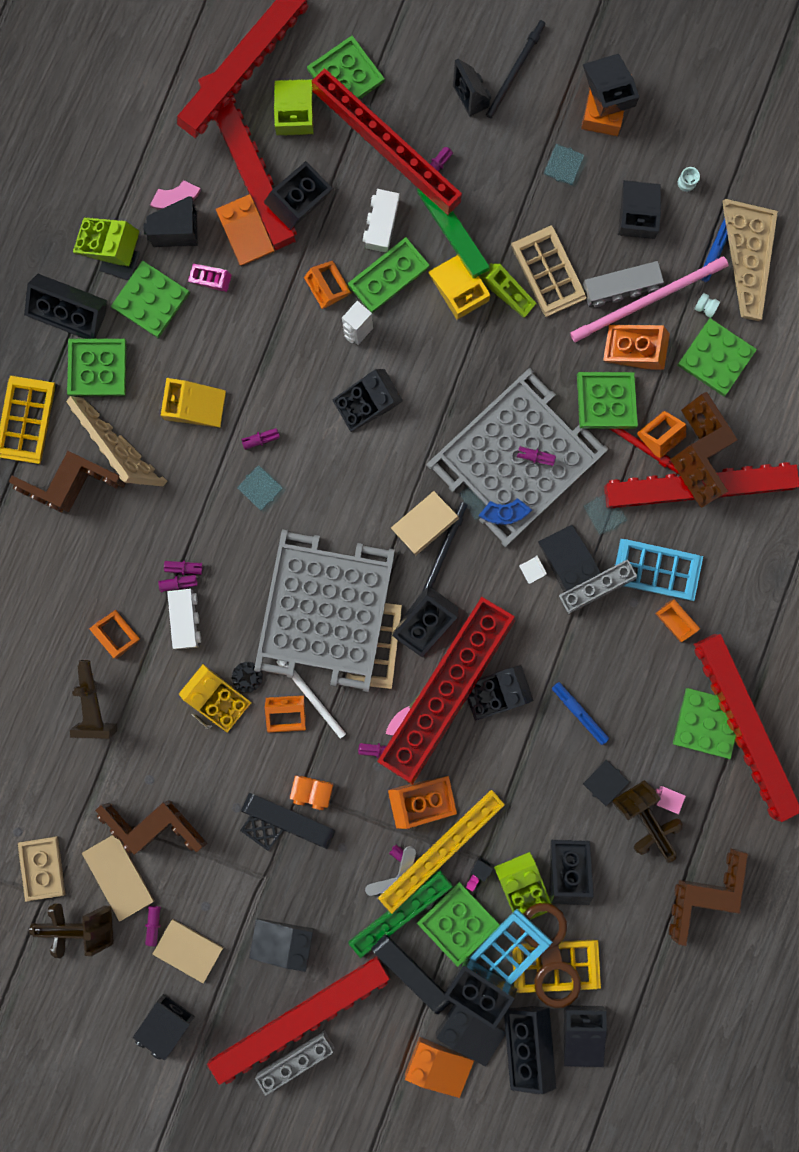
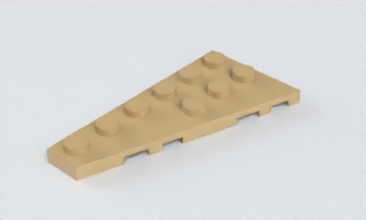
M724 199L722 203L741 318L760 321L762 320L778 211Z
M69 397L66 402L71 407V411L81 421V425L89 432L91 439L97 443L100 451L110 461V465L115 468L123 482L153 486H164L167 480L164 477L159 478L154 473L155 468L151 464L148 465L141 460L142 455L121 435L117 437L111 431L113 427L109 423H105L98 418L100 414L84 398Z

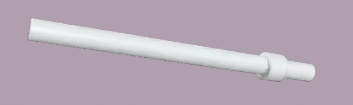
M276 661L279 666L288 668L289 662ZM294 670L293 681L341 739L346 735L344 730Z

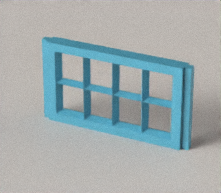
M620 539L615 566L628 559L630 548L642 550L639 564L630 562L631 566L638 568L636 582L632 581L624 585V587L689 601L695 600L703 556ZM646 551L658 554L656 567L644 565ZM662 555L675 557L672 571L660 569ZM679 558L691 561L688 575L676 572ZM643 569L655 571L652 585L640 583ZM659 572L671 575L668 589L656 586ZM675 576L687 578L685 592L673 590Z
M516 909L469 958L476 961L481 957L491 966L488 969L489 971L495 970L506 982L512 984L549 947L552 940ZM514 922L525 931L518 940L506 931ZM502 934L514 943L506 952L495 943ZM528 935L539 944L532 953L520 944ZM491 945L502 954L495 963L483 954ZM516 947L528 956L520 965L509 956ZM505 958L516 967L509 976L497 967Z

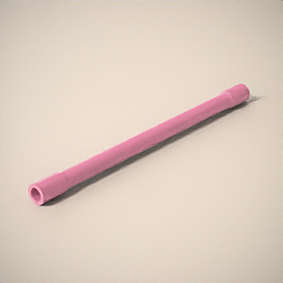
M723 256L653 293L570 332V335L575 343L619 319L728 267V262Z

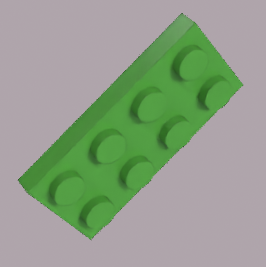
M405 237L352 279L348 286L365 307L373 313L430 268V265Z

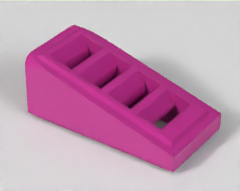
M193 264L188 282L227 292L232 275L227 270ZM199 270H201L200 278L197 279ZM209 272V273H208V276H207V280L204 281V280H205V277H206V273Z

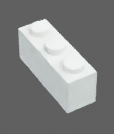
M377 189L376 195L372 196L371 206H373V211L368 214L367 218L369 229L368 231L365 230L363 236L366 249L384 253L388 252L399 204V193Z
M358 301L342 317L344 337L350 343L355 342L359 345L373 329L372 313Z
M192 589L167 591L173 649L199 647L198 643H201V633L197 631L196 625L199 624V614L195 612V605L198 604L197 594L193 593Z

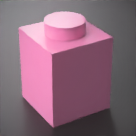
M662 786L655 791L661 800L655 803V805L679 814L686 796Z

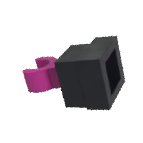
M478 856L471 868L470 873L472 877L466 884V888L473 892L479 880L485 882L493 871V864Z

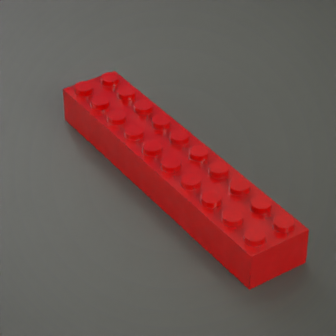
M480 598L377 762L408 783L414 784L514 625V615L487 599Z

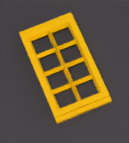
M10 376L0 422V458L41 464L55 391L54 382ZM15 388L29 390L27 401L13 399ZM33 390L46 392L44 404L30 402ZM12 404L26 406L24 417L10 415ZM30 406L43 408L41 420L27 418ZM9 420L23 422L21 434L7 431ZM27 422L40 424L38 436L24 434ZM6 436L20 438L18 450L4 448ZM23 439L37 440L36 452L23 451Z
M598 940L562 941L558 946L559 949H570V965L575 969L576 967H588L589 982H581V990L600 989ZM520 943L528 951L536 949L528 943ZM516 947L512 951V958L519 965L524 961L523 951ZM575 948H587L588 963H575ZM541 955L536 959L537 965H530L526 970L537 969L538 972L543 966L541 965ZM554 970L555 983L542 984L544 992L568 991L573 988V980L571 983H559V970ZM524 972L514 981L517 993L535 992L534 984L525 985Z

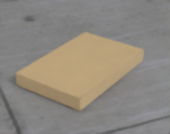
M433 491L393 525L391 529L416 556L455 523L459 517Z
M58 836L19 842L18 850L25 902L66 895Z
M172 919L153 955L204 983L224 947Z

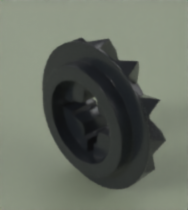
M252 662L240 663L233 670V685L239 691L253 692L262 683V671L255 672V664ZM243 670L247 674L255 673L250 677L251 685L246 680L240 682V680L244 677Z

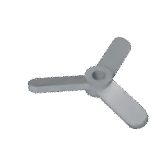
M407 846L404 849L399 873L395 878L368 884L365 888L366 894L373 896L384 893L414 863L416 855L414 847ZM432 903L431 905H429V906H428L427 908H425V909H427V910L431 909L432 906H433V903Z

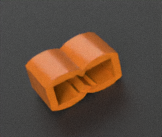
M295 775L290 799L294 800L293 803L305 806V803L313 804L312 808L324 810V807H329L334 784Z

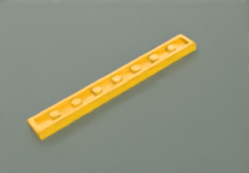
M490 790L378 897V900L391 914L505 806L495 792Z

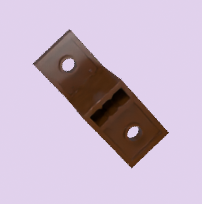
M707 391L681 409L700 440L670 459L701 508L728 492L708 459L738 440Z
M67 451L47 492L15 476H11L9 483L14 485L12 489L27 497L31 494L30 498L44 505L48 502L47 506L60 513L63 510L70 512L88 475L99 481L103 478V482L115 489L118 486L124 489L126 485L119 475L70 451Z
M170 800L158 806L134 829L128 825L110 803L100 805L95 810L98 813L97 818L103 824L107 823L111 828L110 833L116 839H121L124 843V849L129 854L133 853L135 855L141 852L171 824L173 825L171 828L177 836L181 835L186 840L184 843L191 851L195 850L197 853L208 844Z
M731 848L730 853L726 857L728 872L724 874L723 881L726 884L725 887L679 880V884H676L674 895L677 896L676 904L672 906L674 920L673 924L671 923L669 926V935L678 945H687L692 906L740 914L748 853Z

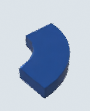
M518 498L506 505L490 501L478 517L492 524L507 525L522 520L529 515L532 509Z

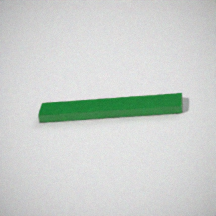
M417 189V194L472 278L474 279L489 271L490 266L455 213L452 211L447 215L420 189Z
M440 870L422 884L392 914L389 911L384 913L349 940L348 944L362 958L372 950L371 947L384 934L392 935L453 888V885Z

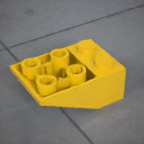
M458 255L428 272L456 320L489 302L490 293L479 276L474 279L472 278Z
M166 378L161 417L168 421L220 428L226 390L189 381Z
M202 664L179 693L180 697L187 704L227 733L251 704L247 698L204 664Z

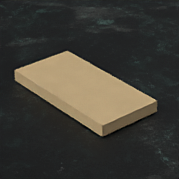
M112 835L82 853L119 922L155 901L129 853L124 849L120 838L116 839Z

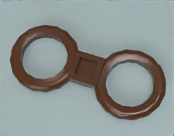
M537 903L529 907L523 915L530 920L534 914L541 911L552 913L559 922V930L556 936L551 939L552 943L541 954L543 966L538 970L534 980L535 992L545 1005L553 1008H564L578 998L581 990V978L577 970L570 964L562 961L558 946L567 932V921L563 912L556 906L549 903ZM520 927L521 934L523 935L525 931ZM529 935L524 939L531 947L537 948L539 946ZM560 969L566 971L573 980L572 991L567 997L562 999L549 997L542 988L545 975L552 970Z

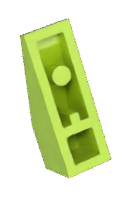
M491 263L489 265L490 270L481 274L480 279L493 293L518 314L525 317L536 305V302L501 264Z

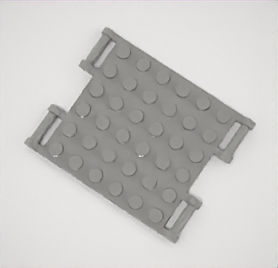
M531 368L526 370L426 464L429 469L432 468L445 481L451 492H454L464 483L485 506L490 501L506 505L518 498L532 509L529 515L522 520L505 525L511 532L509 536L496 524L489 523L481 518L479 519L482 524L485 523L502 541L501 544L504 547L609 450L606 445L603 446L587 429L580 428L578 425L572 431L554 413L547 403L556 394L550 391L533 374L534 371ZM528 379L545 398L541 399L524 381ZM579 433L598 451L596 454L577 436ZM522 446L533 450L539 449L541 452L553 454L556 456L553 466L538 462L534 464L533 461L517 458L518 453L526 454L525 452L518 451L519 447ZM440 460L459 477L456 481L438 464Z
M282 529L254 671L272 672L293 678L295 663L333 670L330 685H343L369 692L395 549L384 550L357 543L354 557L318 550L320 536L318 535L313 537L291 533L288 530ZM293 540L312 544V548L288 545L286 541ZM361 554L386 557L387 562L361 558ZM263 657L289 662L288 668L262 663ZM339 671L365 676V681L338 677Z

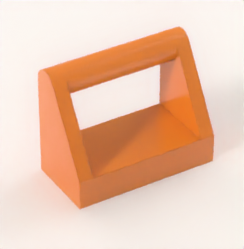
M333 261L310 268L304 276L305 281L322 309L351 294L349 287ZM330 269L342 292L333 295L321 273Z
M663 411L637 432V435L654 455L661 458L686 438V424L668 412ZM664 420L671 427L659 439H655L648 434Z
M675 599L666 603L655 613L680 642H683L700 630L699 626Z
M117 610L89 628L114 659H118L140 640ZM111 619H114L131 639L130 642L120 649L102 629Z
M304 696L266 698L265 716L267 733L305 731ZM300 712L301 723L271 725V714Z

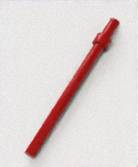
M610 429L659 461L661 466L664 468L668 467L679 475L670 457L667 455L661 458L657 457L644 442L624 429Z

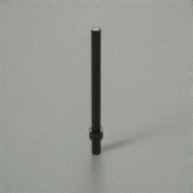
M540 20L534 31L530 32L525 47L486 113L488 118L492 119L531 49L538 43L540 34L546 25L544 21Z
M460 502L456 512L459 519L450 526L423 591L428 585L431 588L433 587L458 526H461L464 520L462 517L468 505L464 502Z

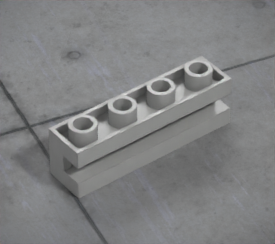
M658 261L586 279L582 286L584 292L587 293L588 307L593 305L594 307H600L608 301L613 303L623 300V297H638L642 292L646 291L653 293L661 288L664 281Z
M627 559L560 594L559 598L567 613L570 614L637 579V575Z
M324 1030L257 1072L255 1079L266 1096L333 1054L335 1047Z

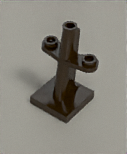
M79 660V665L77 666L80 686L74 687L72 694L73 696H81L83 721L70 729V738L110 739L117 732V724L103 723L96 692L97 684H95L91 661Z
M644 780L612 800V802L627 820L638 815L649 834L634 845V850L640 855L646 854L650 850L649 847L655 842L666 862H673L677 858V854L665 835L679 833L683 829V823L680 819H673L659 826L649 807L660 801L661 798Z
M55 903L48 908V916L51 917L52 923H32L29 927V933L33 937L54 938V943L50 948V954L54 958H62L64 956L66 938L84 939L85 956H93L114 944L111 906L104 905L82 916L83 923H65L63 907L60 903Z

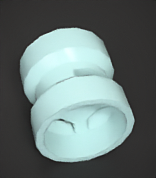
M694 167L685 168L678 179L679 188L685 192L693 190L700 178L699 171Z
M703 293L694 310L698 312L704 311L705 315L711 318L720 301L709 299V295Z

